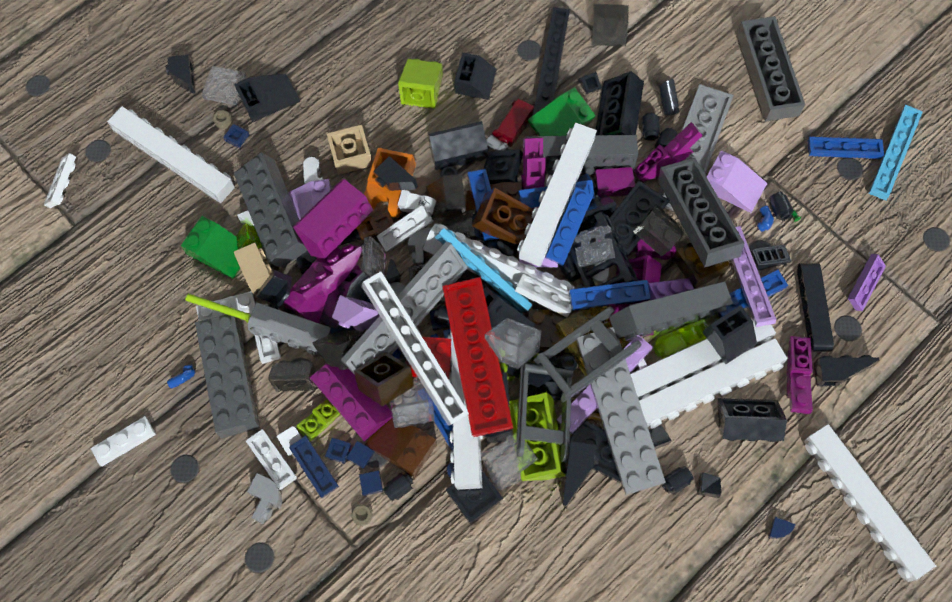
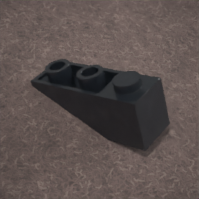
M830 355L821 356L814 363L817 387L838 386L871 368L880 359L871 355H862L858 358H852L851 355H844L839 358H832Z

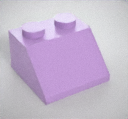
M340 295L332 318L338 320L340 326L346 328L353 326L357 330L365 331V329H369L380 315L372 303Z

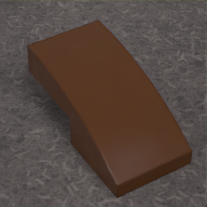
M389 212L375 218L371 216L365 218L356 229L361 240L377 237V235L391 227L394 222Z

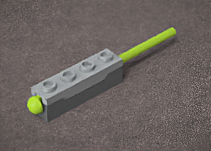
M187 294L185 301L245 320L248 323V330L254 335H263L269 337L274 342L281 341L287 343L295 349H305L313 355H322L324 350L331 351L336 345L335 340L332 337L329 338L330 327L257 302L252 314L191 294Z

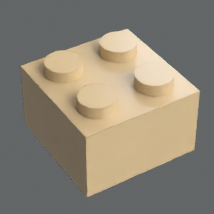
M362 125L327 133L338 175L372 166V159Z
M253 243L234 251V254L254 297L257 298V291L273 271L263 249H258L256 244Z

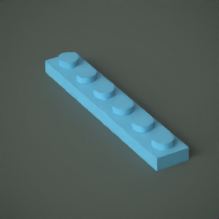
M908 105L904 106L868 194L885 201L889 198L923 111Z
M443 228L437 233L434 238L441 244H444L446 241L451 243L465 264L520 312L523 313L530 309L532 304L529 302V298L515 292V287L511 282L503 280L496 269L488 267L485 264V260L481 256L473 254L467 244L458 241L452 231Z

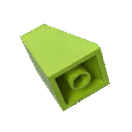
M407 59L398 83L401 104L435 109L443 76L442 63Z

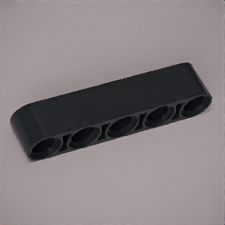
M799 263L797 266V277L807 338H810L811 352H831L834 342L820 263Z

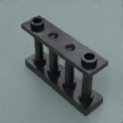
M603 212L594 215L597 220L595 225L576 235L570 248V253L586 288L595 287L592 277L613 265H618L619 275L599 286L619 284L622 281H638L608 215ZM599 231L603 233L605 238L602 242L580 253L577 246L579 242ZM605 248H610L613 254L611 258L588 270L584 260Z

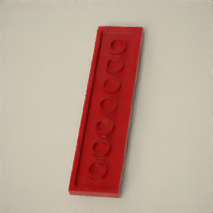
M481 277L442 286L466 408L469 412L468 418L472 437L513 429Z

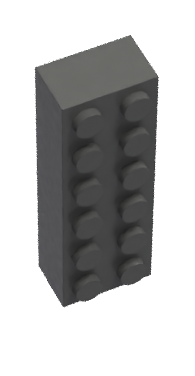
M776 17L741 21L737 37L765 122L800 116L805 102Z
M637 135L595 136L581 173H588L590 175L599 169L632 167L634 172L638 157ZM526 136V138H543L545 174L553 175L554 163L556 159L560 160L561 158L559 154L563 144H567L566 136Z
M261 152L236 170L234 175L268 262L283 268L308 250L293 228L299 221V217L277 164L273 158Z
M696 158L661 167L658 182L667 199L670 200L674 212L704 267L741 257L744 241Z
M721 282L631 305L613 314L609 319L617 339L625 338V341L636 338L637 335L646 336L656 330L660 332L669 329L671 326L675 328L684 325L685 322L693 323L699 321L700 318L708 319L714 317L715 314L726 311V307L733 304L726 283Z
M226 314L195 322L215 433L220 438H225L259 429L260 424L238 319Z

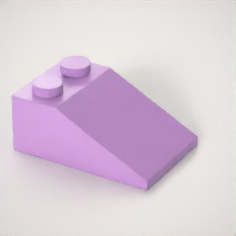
M722 150L707 175V179L719 198L749 213H752L767 185L761 177L740 159Z
M329 179L311 181L288 192L299 220L332 189Z

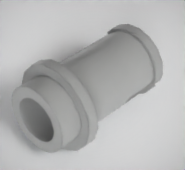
M494 135L489 136L486 141L487 145L495 151L509 150L508 144L501 142Z

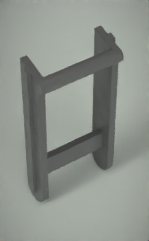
M612 307L605 309L534 359V365H543L563 391L562 402L567 401L641 347L642 344L638 340L623 349L602 324L604 320L614 313ZM592 330L613 358L572 387H569L549 359L576 341L578 337Z
M527 363L520 364L516 454L519 457L523 456L525 439L561 444L560 460L566 463L570 447L571 398L562 402L561 431L526 426L528 372L550 374L544 366ZM555 368L568 386L571 387L573 371Z

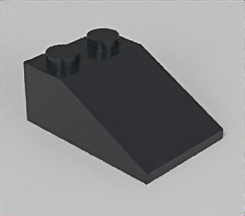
M571 441L563 498L564 507H568L593 470L594 464L598 465L600 451L596 450V445Z

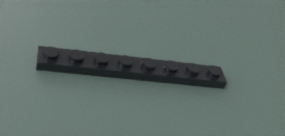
M553 7L533 115L554 101L570 9Z

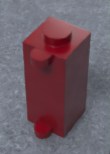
M520 99L512 102V109L497 130L494 129L492 132L498 140L507 143L511 148L529 123L528 119L533 116L534 106Z

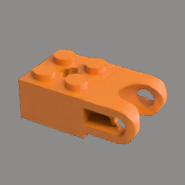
M378 148L367 179L368 183L364 195L373 211L378 203L386 201L389 203L388 212L391 217L398 218L401 214L398 201L402 190L389 191L385 186L383 188L380 187L375 181L376 176L373 171L390 156L413 176L416 162L411 154Z

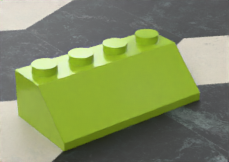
M547 392L527 397L526 426L559 431L553 397ZM519 399L509 401L515 444ZM525 439L523 456H518L521 480H549L567 476L565 463L560 460L561 444Z

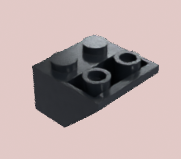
M462 52L454 81L455 94L489 100L497 69L479 55Z
M741 305L710 324L703 331V334L725 364H728L757 344L753 321Z

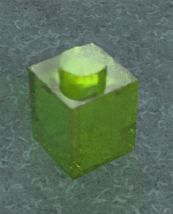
M245 223L236 235L238 250L253 243L256 244L258 249L262 248L255 226Z
M705 319L677 329L684 348L707 339L703 334V331L708 327Z
M679 330L657 338L654 344V350L658 357L661 356L662 360L687 348V344Z

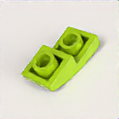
M326 399L313 409L311 415L297 424L296 429L303 436H307L311 442L340 413Z

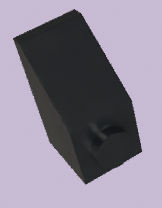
M189 55L167 57L168 65H165L167 75H170L173 82L187 91L196 93L193 63Z
M390 156L373 171L376 176V183L382 188L385 186L389 191L415 190L418 188L416 179Z

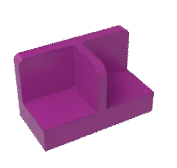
M632 167L599 169L595 172L597 181L596 196H627L635 186Z

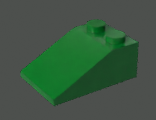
M574 87L529 118L528 122L538 136H567L569 129H573L575 123L587 127L596 115Z
M201 216L181 244L186 255L231 279H234L241 269L234 251L248 246L247 243L204 216Z

